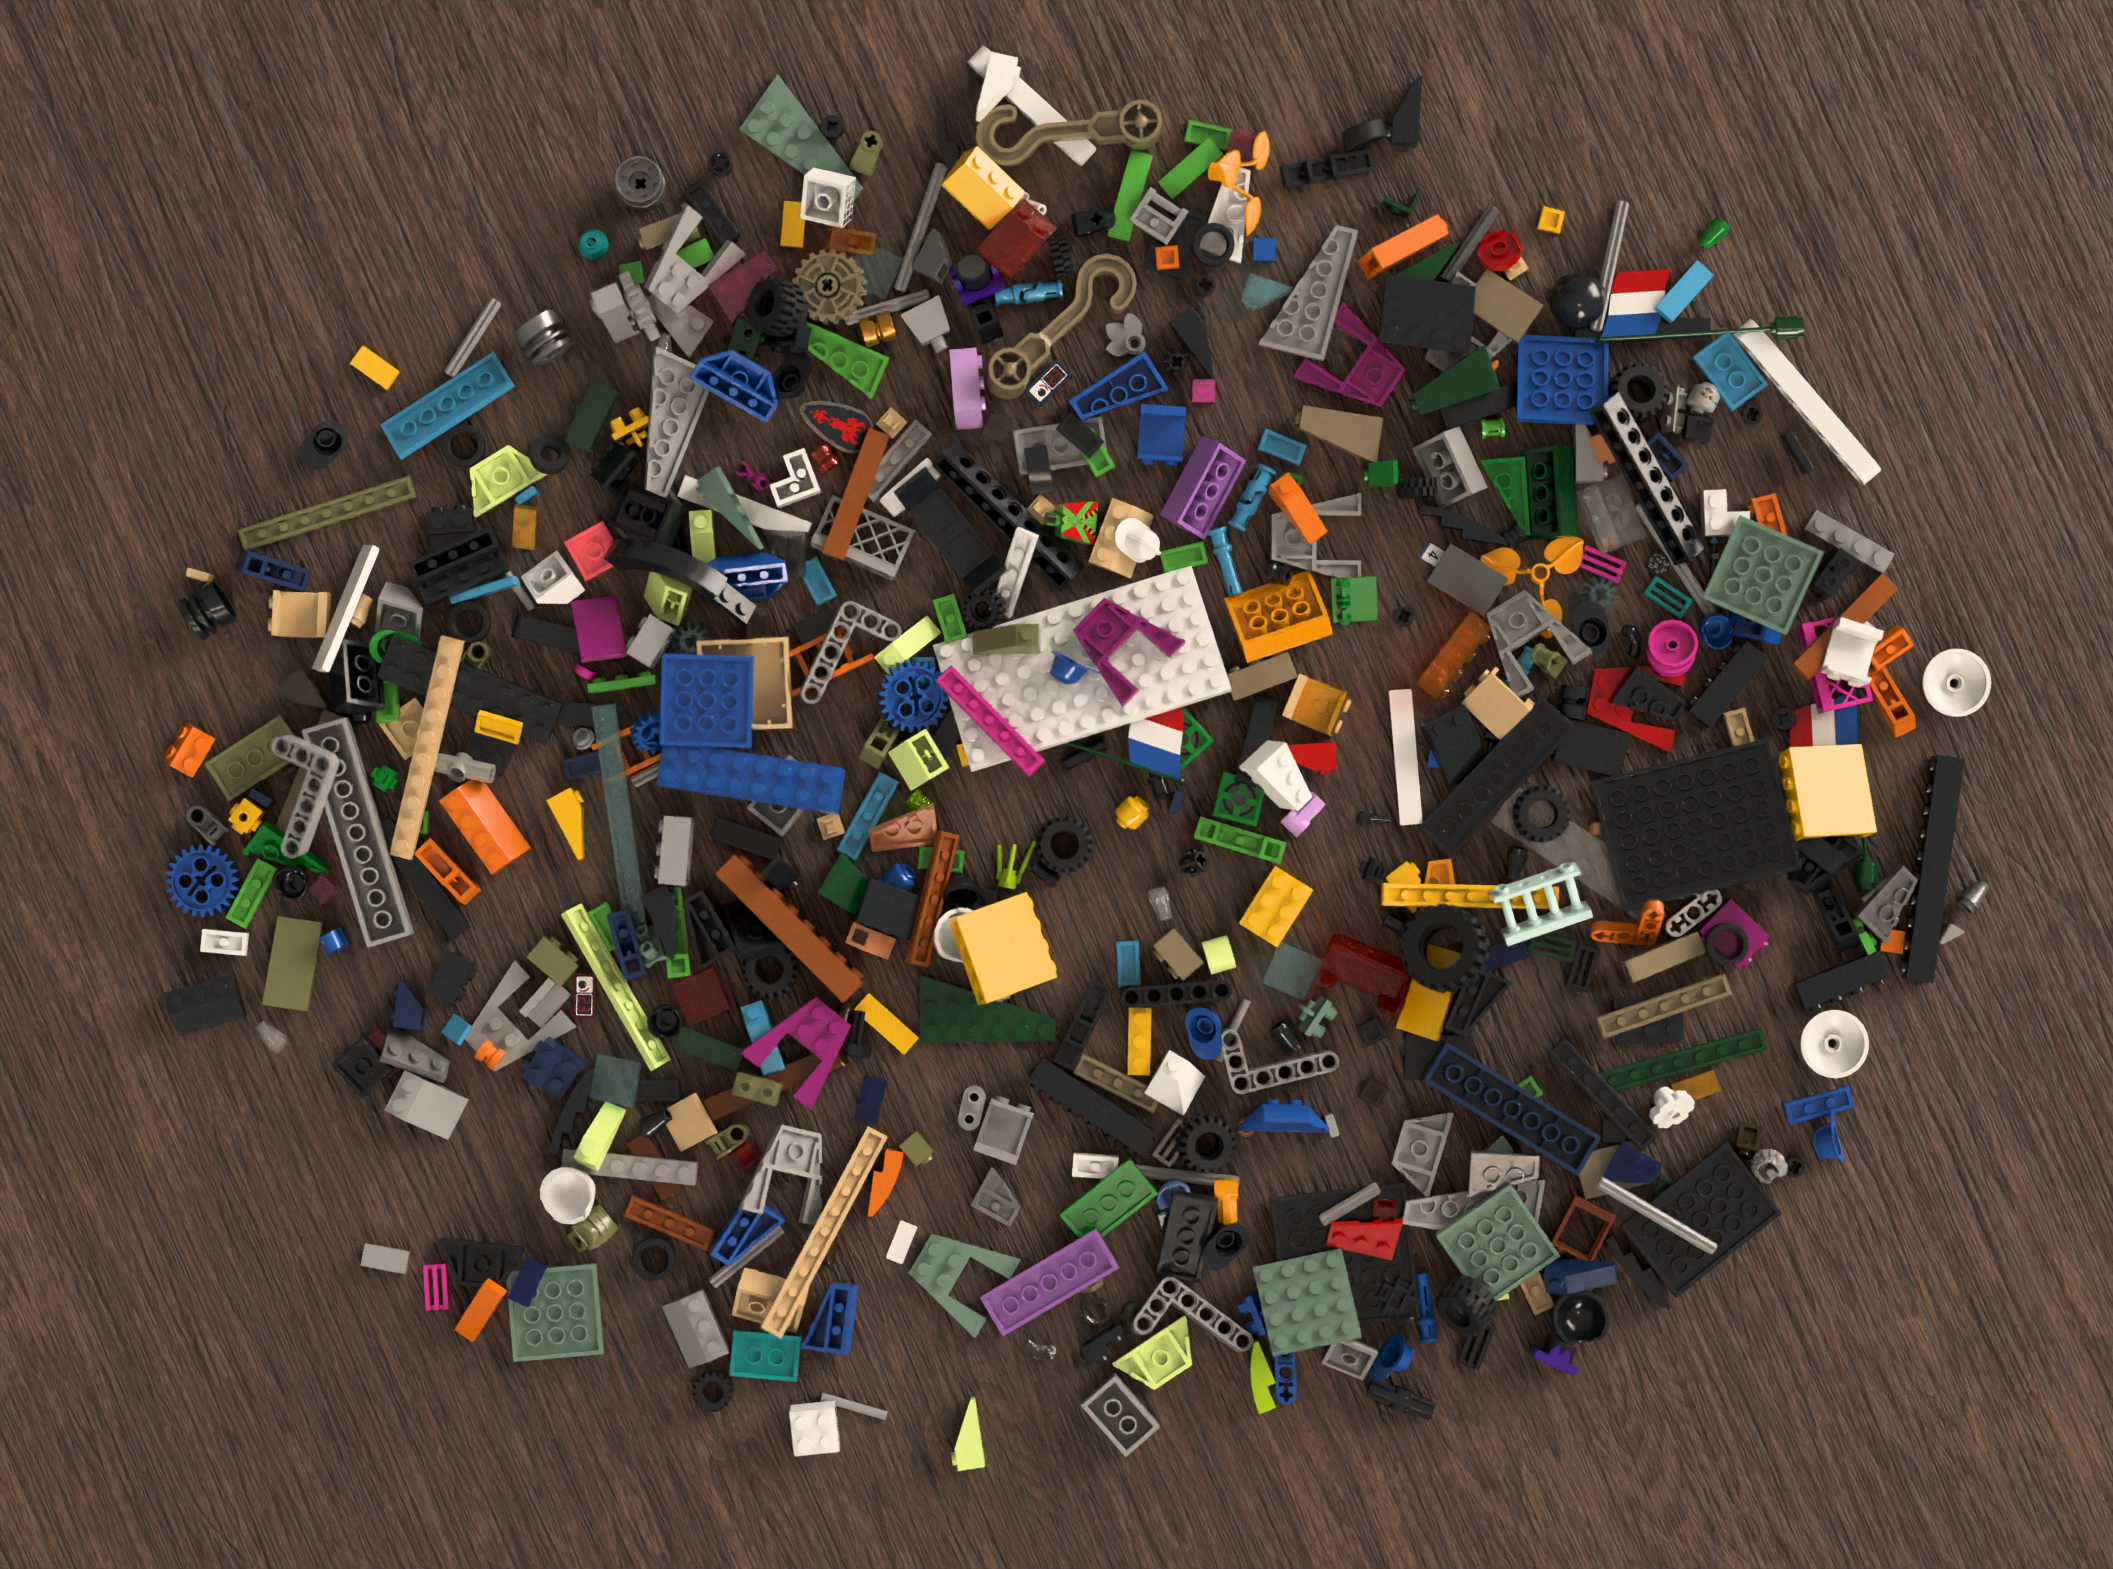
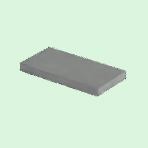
M1102 416L1082 419L1081 421L1090 429L1093 428L1096 434L1104 441L1103 446L1107 451ZM1060 423L1013 431L1020 476L1028 475L1024 448L1046 445L1051 471L1088 464L1080 450L1056 430Z

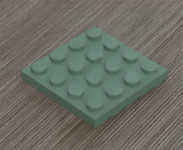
M1740 515L1702 599L1783 635H1787L1824 552Z
M1510 1183L1505 1184L1435 1233V1236L1461 1273L1466 1277L1471 1276L1473 1279L1479 1280L1494 1295L1493 1298L1496 1301L1560 1257Z
M1342 1248L1253 1267L1272 1357L1362 1338Z
M597 1263L513 1270L506 1282L513 1362L604 1354Z

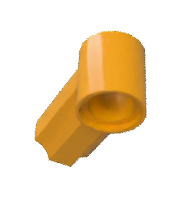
M1237 1179L1214 1180V1195L1219 1199L1217 1207L1218 1222L1223 1223V1225L1237 1222Z

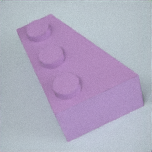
M976 347L951 349L949 352L956 430L983 428L982 410H986L985 396L981 397L980 390L984 389L983 376H979L978 369H983L982 355L977 356Z

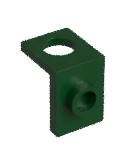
M1422 189L1418 190L1410 208L1388 197L1384 198L1382 204L1389 207V211L1397 216L1403 214L1409 217Z

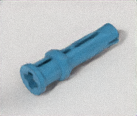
M1225 526L1208 531L1207 534L1211 537L1214 547L1212 550L1213 554L1218 557L1228 595L1231 596L1243 591L1230 552L1232 551V545L1228 542L1225 532L1227 528Z

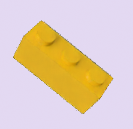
M978 146L965 151L941 183V186L988 230L992 229L1006 216L1025 193Z

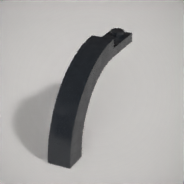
M623 538L613 540L604 556V559L619 571L629 569L646 570L670 577L689 586L705 596L741 625L748 623L756 607L755 604L726 583L727 577L699 559L672 547L648 540Z

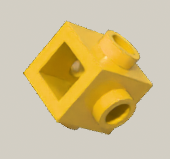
M244 798L240 804L236 803L230 810L229 814L231 817L228 820L233 823L231 827L240 834L256 832L262 825L263 821L261 819L267 811L249 798Z

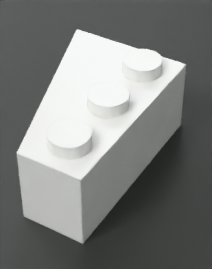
M1267 740L1239 766L1242 771L1247 772L1252 777L1251 780L1255 784H1259L1264 789V793L1279 808L1298 811L1312 798L1285 742Z

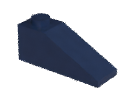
M242 547L234 568L240 573L305 592L311 573L309 569Z
M625 909L606 915L625 982L647 977L629 910Z
M1556 1259L1546 1266L1543 1275L1546 1293L1572 1294L1618 1282L1616 1262Z

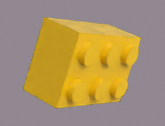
M1273 866L1238 923L1270 944L1278 947L1313 889L1278 867Z

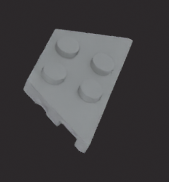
M1451 1112L1404 1120L1391 1164L1427 1197H1429L1454 1115Z

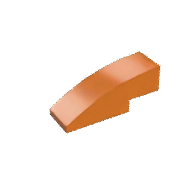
M431 838L414 853L460 903L466 905L481 890L464 870Z
M887 1148L883 1171L874 1170L868 1216L873 1217L889 1196L902 1166L903 1150Z
M488 1278L462 1316L455 1331L471 1342H474L507 1290Z

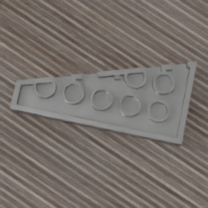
M654 347L644 490L667 498L709 390L688 379L696 364L659 347Z
M1544 1178L1512 1185L1537 1223L1546 1181ZM1501 1187L1489 1192L1487 1190L1476 1193V1195L1468 1197V1191L1405 1200L1402 1224L1441 1230Z

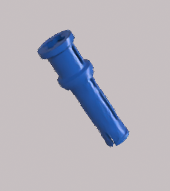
M1429 1273L1416 1274L1421 1317L1417 1318L1421 1335L1419 1343L1439 1341L1435 1328L1437 1318L1433 1316Z

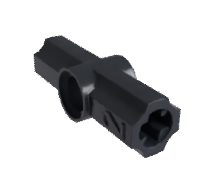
M1372 1379L1369 1382L1365 1395L1370 1399L1387 1404L1393 1410L1405 1414L1407 1412L1428 1421L1432 1417L1436 1402L1416 1395L1407 1388L1399 1385L1393 1386L1383 1381H1373Z

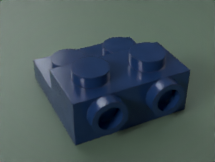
M548 1037L544 1042L540 1040L533 1049V1052L536 1053L532 1060L528 1058L521 1068L524 1071L521 1077L538 1089L543 1087L561 1100L586 1061L551 1037Z

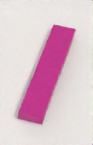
M952 665L935 680L947 695L1028 777L1045 762Z

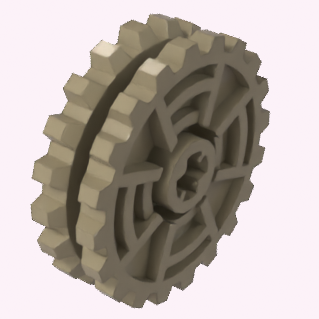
M822 249L818 255L814 253L809 254L810 259H803L801 261L802 267L795 270L797 277L792 278V282L798 284L800 289L803 290V297H805L806 303H809L807 317L809 316L815 322L820 320L824 325H828L830 321L837 325L841 319L844 321L850 320L849 315L851 313L856 315L858 313L856 308L863 306L862 296H867V291L863 288V286L867 285V280L862 276L864 274L863 270L860 269L858 263L852 257L850 258L844 252L839 254L835 249H831L829 253ZM828 283L833 287L831 291L826 287Z

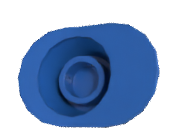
M1052 650L1055 657L1051 665L1050 674L1061 683L1067 685L1075 684L1088 670L1100 673L1078 664L1058 651Z
M1203 1007L1191 1009L1186 1014L1185 1027L1192 1050L1199 1058L1212 1060L1221 1053L1223 1047L1221 1020L1217 1014Z
M1832 1109L1830 1111V1123L1817 1129L1814 1133L1813 1145L1819 1159L1838 1158L1843 1163L1844 1155L1838 1138L1835 1115Z
M1395 1333L1391 1335L1378 1351L1368 1371L1369 1377L1373 1381H1381L1390 1375L1391 1372H1402L1409 1366L1415 1350L1405 1343V1339L1401 1334Z

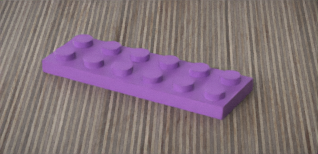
M1094 1229L982 1295L980 1299L1002 1336H1005L1119 1269V1266L1098 1230Z

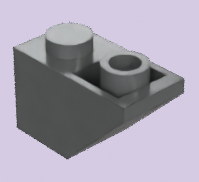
M932 228L931 232L924 239V245L920 253L914 258L912 269L919 275L942 285L952 263L944 236Z

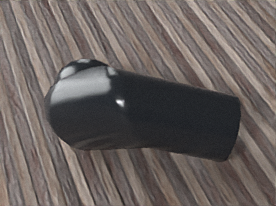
M1625 625L1622 628V635L1628 637L1631 642L1628 656L1638 658L1643 638L1636 626Z

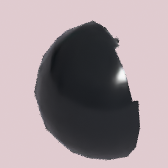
M1569 274L1560 277L1551 288L1549 296L1550 310L1556 321L1567 328L1573 329L1588 327L1595 322L1604 311L1606 303L1605 288L1600 280L1585 274Z
M1585 1290L1565 1294L1558 1300L1553 1310L1552 1324L1558 1337L1566 1344L1594 1342L1605 1338L1609 1329L1610 1315L1606 1304L1601 1298Z

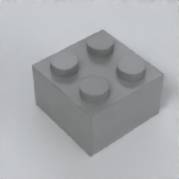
M650 614L648 618L644 617L638 626L640 631L637 636H632L628 641L626 653L654 669L677 630Z

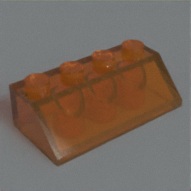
M1473 611L1467 613L1413 685L1432 700L1436 701L1438 698L1442 700L1450 690L1447 687L1452 680L1456 682L1464 672L1461 670L1464 663L1470 664L1477 655L1474 651L1479 644L1483 646L1491 635L1488 632L1491 628Z

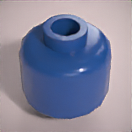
M896 863L882 875L883 883L909 891L915 884L914 878L916 876L907 864Z

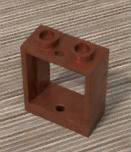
M1573 1194L1550 1238V1242L1558 1253L1564 1255L1565 1252L1574 1255L1572 1260L1594 1261L1616 1216ZM1575 1206L1604 1220L1587 1254L1558 1241Z

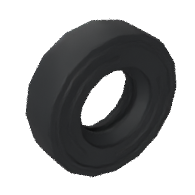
M542 435L535 439L530 447V462L537 471L543 474H557L563 471L569 462L570 452L568 445L558 436ZM545 448H552L557 452L558 458L555 461H546L542 458L541 451Z

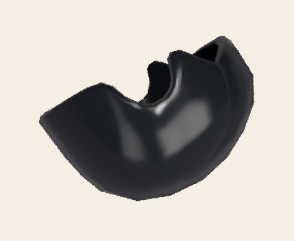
M289 866L275 874L273 877V889L277 890L284 899L298 900L304 897L309 890V877L301 868Z
M667 1004L654 1008L647 1019L648 1030L655 1038L664 1037L669 1039L679 1033L683 1025L682 1014L676 1007Z

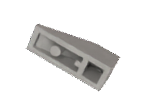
M1573 424L1575 483H1601L1603 477H1607V464H1603V462L1598 463L1588 440L1592 436L1586 425Z

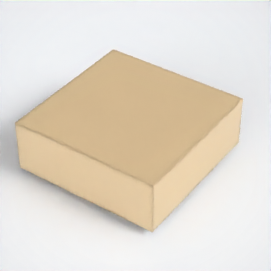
M188 568L186 572L187 577L204 582H209L214 577L212 574Z

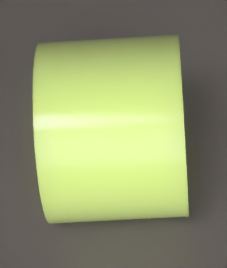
M1227 935L1202 942L1211 975L1236 968Z

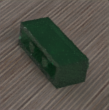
M595 380L591 384L588 383L583 391L585 398L582 404L578 403L573 412L575 418L572 425L568 424L564 430V441L591 454L620 393Z
M684 1025L681 1026L673 1046L675 1049L736 1072L739 1070L744 1058L740 1052L745 1049Z

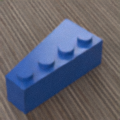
M1144 351L1067 400L1077 418L1082 420L1169 389Z

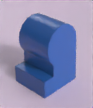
M342 927L318 938L327 955H332L351 945Z

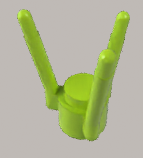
M1035 840L1032 842L1017 875V871L1012 870L1016 844L1012 845L1008 868H1003V872L1002 847L1000 844L997 845L996 879L999 880L998 886L1015 889L1016 883H1021L1024 870L1036 846Z

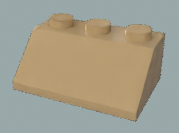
M1112 498L1088 563L1131 579L1137 562L1133 561L1117 547L1115 531L1121 521L1127 518H1135L1150 528L1154 515Z
M744 1267L737 1288L732 1316L763 1324L787 1279ZM809 1288L786 1331L797 1334Z

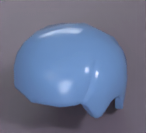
M1178 1180L1167 1181L1160 1187L1158 1192L1157 1204L1159 1209L1170 1207L1174 1190L1191 1193L1189 1187Z

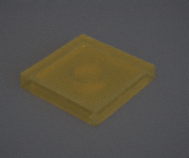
M1308 678L1292 720L1333 735L1350 693Z

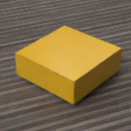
M1543 206L1537 229L1559 235L1565 212Z

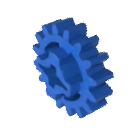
M658 708L655 709L654 713L647 710L646 716L639 714L640 720H633L634 727L630 728L632 734L630 737L637 750L642 749L643 753L650 750L652 755L656 750L662 753L663 745H660L661 713Z

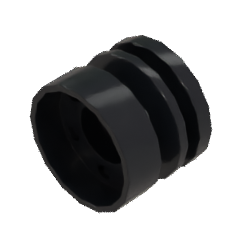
M213 580L199 587L201 599L195 594L190 593L188 594L189 601L186 598L178 600L186 622L203 640L210 637L208 630L212 634L217 633L216 621L225 628L238 620L231 603Z

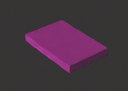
M616 596L571 601L581 663L626 657L627 653Z

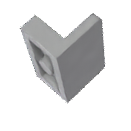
M549 977L519 1012L523 1016L529 1017L542 1028L571 994Z

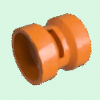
M487 1039L479 1048L474 1058L484 1061L487 1067L493 1071L506 1052L501 1048L497 1049L494 1047L493 1042Z

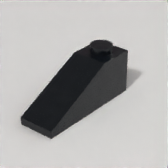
M1417 76L1394 116L1391 126L1387 125L1386 139H1390V146L1417 147L1419 144L1422 76Z
M988 297L966 305L983 345L1004 336Z
M1191 306L1173 319L1169 325L1207 376L1211 378L1214 376L1206 326L1203 322L1205 317L1198 308L1194 310Z
M776 857L761 872L768 881L782 892L786 889L790 892L799 883L796 879L800 876L782 857Z
M1830 879L1811 893L1829 936L1838 953L1860 945L1859 932Z
M664 885L641 897L664 948L672 960L676 956L678 908L675 902L679 900L674 889L669 890L668 886Z

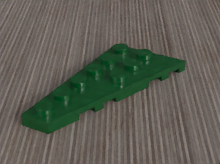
M919 975L920 1043L1056 1041L1055 1018L996 1000L978 1006L974 992Z

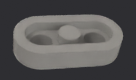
M969 1086L963 1094L958 1123L965 1130L976 1129L981 1121L986 1095L979 1086ZM972 1093L978 1094L979 1098L977 1101L970 1099ZM967 1115L973 1116L974 1120L972 1123L965 1121Z

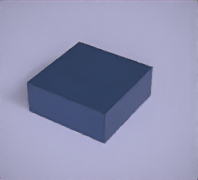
M252 788L248 795L255 801L272 808L276 799L255 788Z

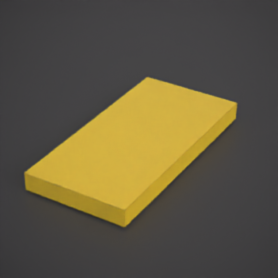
M1428 944L1427 946L1428 961L1437 969H1445L1452 966L1461 955L1460 953ZM1412 977L1396 1028L1439 1042L1454 993L1448 991L1440 993L1430 990L1414 981Z

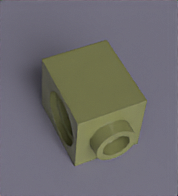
M917 1130L899 1145L916 1167L920 1163L924 1166L933 1159L931 1155L934 1152L933 1148Z

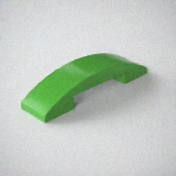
M1131 149L1114 209L1116 223L1113 228L1109 229L1108 237L1129 242L1134 224L1129 222V219L1140 204L1153 155Z
M1201 816L1194 835L1195 839L1277 864L1281 863L1287 844L1280 840Z
M681 886L669 888V890L674 889L679 901L675 902L678 908L675 958L671 960L666 952L668 979L691 976L688 932Z

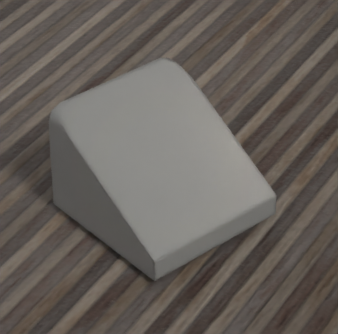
M1945 923L1940 933L1939 944H1945L1962 935L1965 931L1952 923Z

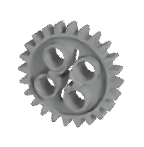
M629 271L620 274L619 278L624 287L623 294L632 317L636 319L640 329L644 328L650 341L660 338L661 336L655 325L657 321L652 311L653 307L647 295L643 293L639 283L636 284Z

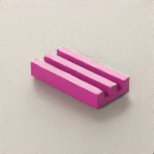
M1584 545L1579 568L1612 582L1619 583L1627 562ZM1590 552L1620 565L1619 569L1586 555V553ZM1583 560H1587L1617 574L1615 577L1583 564Z
M447 1263L423 1265L426 1311L449 1309ZM429 1269H432L434 1305H431ZM437 1269H441L443 1304L439 1303Z

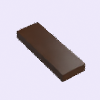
M641 1134L626 1144L633 1156L663 1158L650 1137L646 1138ZM650 1181L663 1201L683 1188L681 1184Z

